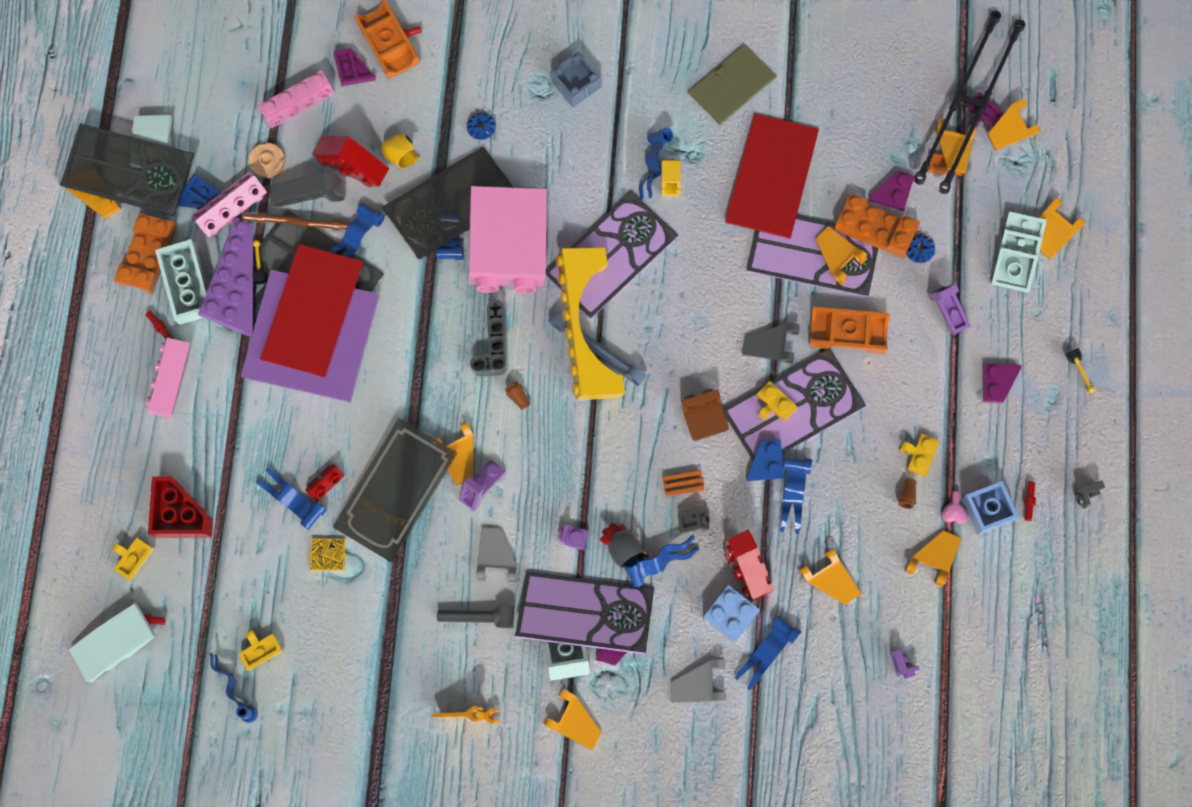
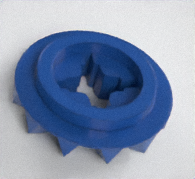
M483 111L469 117L468 123H466L469 135L477 140L488 139L496 129L493 117ZM479 120L484 124V131L477 127Z
M923 234L914 235L906 255L916 263L928 262L935 254V244L930 239V236ZM920 242H922V247L926 249H923V251L919 255V249L915 247H918Z

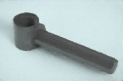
M497 606L494 611L439 610L437 612V621L494 623L499 628H513L514 607Z

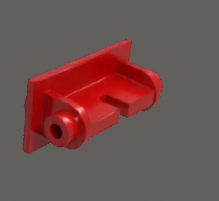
M334 464L328 465L320 473L323 477L321 480L316 477L306 485L305 491L317 502L345 476Z

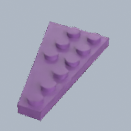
M235 218L198 315L248 337L253 335V225Z

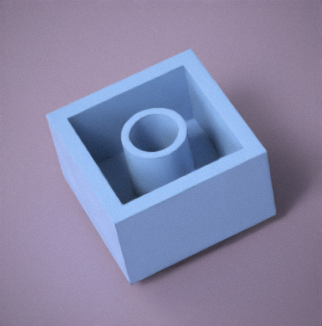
M1003 481L969 493L962 499L978 535L1012 523L1019 518Z
M728 585L704 615L703 619L735 644L758 615L760 609Z

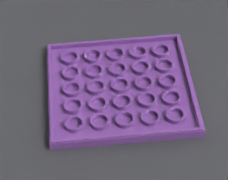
M270 270L240 377L351 403L380 295L360 289L354 290L326 377L324 378L260 360L288 277V273Z

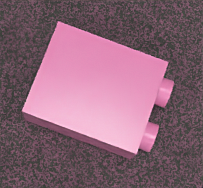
M471 186L468 284L476 285L477 291L491 293L498 291L499 286H514V291L517 293L531 294L537 291V287H543L546 276L547 189Z

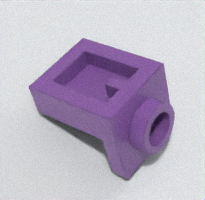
M565 523L564 528H560L558 539H561L560 542L563 546L584 551L589 531L572 527Z
M901 649L890 653L897 677L902 675L904 679L916 675L915 672L920 670L919 666L907 669L908 659L905 653L902 654Z

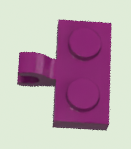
M979 92L973 98L981 100L983 94ZM989 100L976 127L982 121L992 129L1004 113ZM966 104V107L975 114L978 107ZM974 118L970 119V123L967 125V127L972 124Z

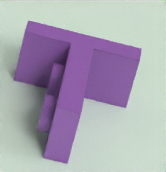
M956 284L942 286L928 294L931 301H936L952 335L971 326L955 294L959 292Z
M490 460L472 479L468 477L464 481L459 501L472 511H475L479 507L481 499L505 475L506 470L493 460Z

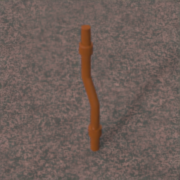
M258 212V214L243 213V220L257 221V223L262 224L266 222L288 223L306 227L331 228L333 231L347 230L351 223L340 222V220L334 219L332 221H321L291 216L266 215L263 212Z

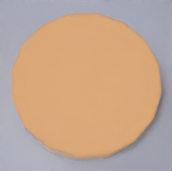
M272 143L257 145L248 156L251 171L257 177L263 179L277 176L285 166L283 151Z

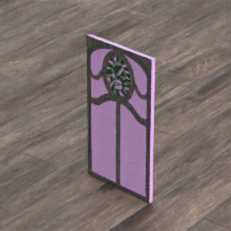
M632 191L570 247L606 248L608 266L602 272H597L590 278L583 290L579 303V308L590 319L678 238L677 233ZM555 261L546 270V277L561 290V284L558 283L559 266H556Z
M797 216L791 239L760 231L755 232L747 272L869 297L878 248L835 231L853 246L867 254V260L863 264L857 262L853 257L840 270L847 275V281L840 285L832 277L816 242V238L828 226L834 230L836 223Z
M828 348L771 381L798 407L785 422L773 412L764 421L758 416L759 412L766 405L756 395L765 385L724 407L723 412L753 461L761 441L781 439L782 454L861 410L866 405L832 351Z
M526 572L515 638L646 654L653 594L655 593L654 588Z

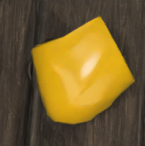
M404 132L388 138L381 144L383 156L400 169L408 168L420 159L413 151L414 146L411 139Z

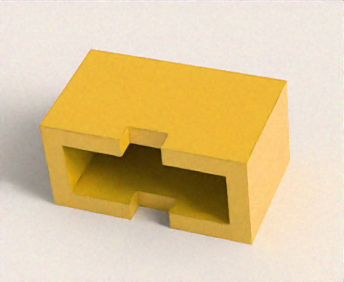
M676 159L662 161V196H680L681 161Z

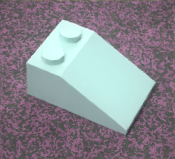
M544 641L550 681L590 674L586 647Z

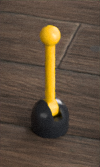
M255 240L253 241V246L255 247L257 270L253 273V284L260 285L267 283L268 279L266 272L261 270L260 242Z
M1077 348L1066 353L1067 360L1077 365L1087 385V391L1093 393L1095 388L1090 384L1080 364L1082 360L1080 349Z

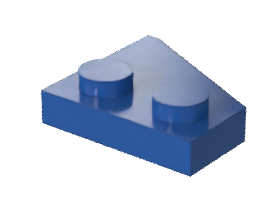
M194 174L181 193L178 206L201 209L221 192Z
M781 439L761 441L749 474L746 477V482L783 479Z

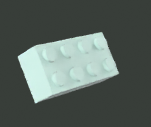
M190 239L156 249L158 263L174 320L181 325L203 318L198 315V312L208 289V284L197 245Z

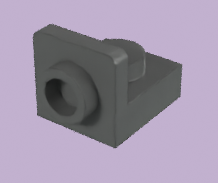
M1103 480L1081 487L1075 491L1076 501L1083 509L1091 506L1089 498L1101 494L1100 491L1105 488Z
M695 509L677 514L680 533L709 529L710 517L706 510Z

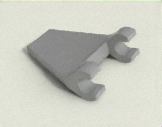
M482 528L476 572L478 581H485L486 569L507 570L508 583H516L517 567L501 529Z
M710 660L672 681L671 702L726 701V693H714L713 669H725L724 660Z

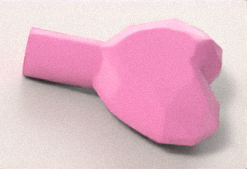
M954 491L952 493V503L943 510L942 518L945 522L956 521L959 524H964L967 521V511L960 504V492Z

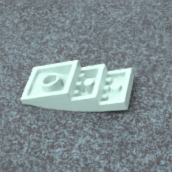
M134 116L132 137L171 147V116ZM132 141L131 168L141 171L142 161L138 153L140 143ZM149 145L144 146L143 151L148 165L154 162H162L158 156L160 148ZM163 151V158L167 163L171 164L172 157L170 151ZM152 172V177H151V180H152V181H154V173H153V172ZM131 173V186L139 179L140 175ZM141 184L137 189L146 188L143 186V184Z
M1014 212L1008 213L991 285L1026 293L1030 292L1047 220Z
M136 603L85 636L71 647L69 652L87 683L93 682L105 671L114 668L123 659L130 658L156 635Z

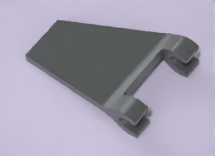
M786 323L745 336L742 355L793 364L794 353L784 352L787 333L798 335L799 324Z

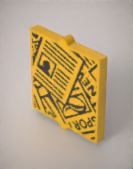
M311 538V552L309 553L310 571H344L345 557L347 556L345 553L346 539Z

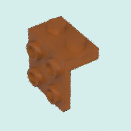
M713 389L705 390L698 396L694 394L688 395L681 401V408L693 441L714 436L729 429L720 403L721 396L718 389L714 391Z

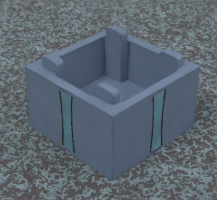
M579 51L550 71L551 82L572 107H575L602 87L601 77Z

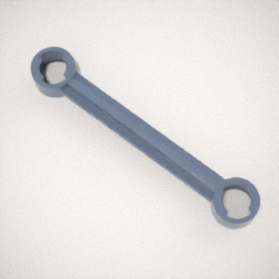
M555 311L548 322L558 331L565 333L566 321L563 320L562 314ZM582 332L584 340L594 354L622 372L631 382L640 386L646 378V374L642 370L628 364Z

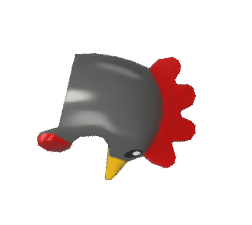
M611 523L608 528L603 529V536L600 538V541L608 545L612 559L620 568H624L623 564L631 557H636L639 561L650 557L649 553L638 542L639 537L634 536L631 531L627 530L624 524L618 526L615 523Z

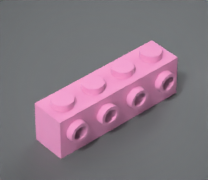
M321 70L259 104L258 107L272 129L333 95L334 92Z
M249 171L191 217L208 238L215 236L224 225L231 224L237 215L245 213L251 204L262 200L267 191Z
M167 338L166 343L162 342L160 353L163 354L162 359L157 361L155 371L158 372L157 378L152 379L150 387L153 390L152 397L148 396L146 402L149 414L172 419L190 343Z

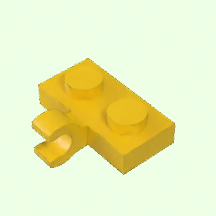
M771 381L756 395L766 405L758 415L763 421L773 412L785 422L798 408Z
M924 434L920 435L916 447L904 441L899 451L912 456L907 470L926 477L940 441Z
M137 537L128 550L116 543L112 550L121 555L122 558L113 570L131 581L154 548Z
M250 630L245 634L252 646L238 653L246 670L250 671L283 652V649L274 634L260 641L255 630Z

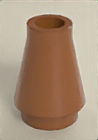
M518 381L505 388L506 395L521 410L530 405L523 386Z
M911 478L905 479L897 498L900 507L912 509L917 503L916 480Z

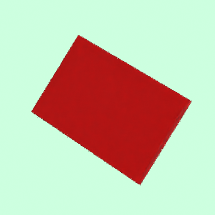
M754 114L725 223L791 239L819 132L818 128Z
M299 244L260 360L325 378L363 261Z

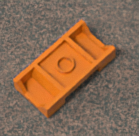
M386 0L381 2L377 10L365 16H354L356 23L373 50L388 80L420 64L415 50Z
M850 193L834 230L904 259L918 230L920 221L902 215V218L868 205V200Z
M138 213L132 229L135 233L123 264H119L114 278V282L117 285L139 288L153 295L161 273L155 250L171 245L177 229L174 222Z
M813 306L809 347L823 349L837 347L867 350L866 352L886 354L888 350L887 332L890 313Z

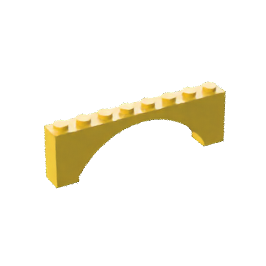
M562 248L556 255L555 261L556 266H559L558 283L561 284L560 300L564 305L562 316L563 320L566 321L565 338L568 339L569 344L567 355L571 360L569 371L570 375L573 376L572 393L575 395L576 400L620 398L625 394L623 375H617L596 358L584 340L579 323V303L586 284L594 274L602 272L608 266L606 248Z

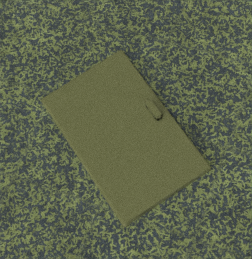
M744 44L693 87L688 94L721 125L773 81L777 75Z

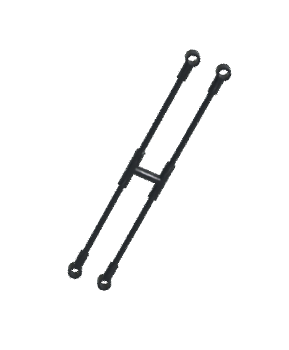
M999 11L991 12L989 23L985 29L986 33L964 80L961 81L949 107V112L926 161L923 162L920 170L915 174L914 182L916 184H924L935 150L953 112L956 111L959 102L962 101L978 108L951 170L948 171L944 181L940 183L939 192L941 194H948L950 192L955 170L976 124L981 119L989 102L994 85L1014 42L1017 41L1020 32H1023L1025 28L1024 20L1018 19L1015 21L1010 42L982 99L978 100L965 95L964 91L990 33L993 32L995 25L1000 22L1001 13Z

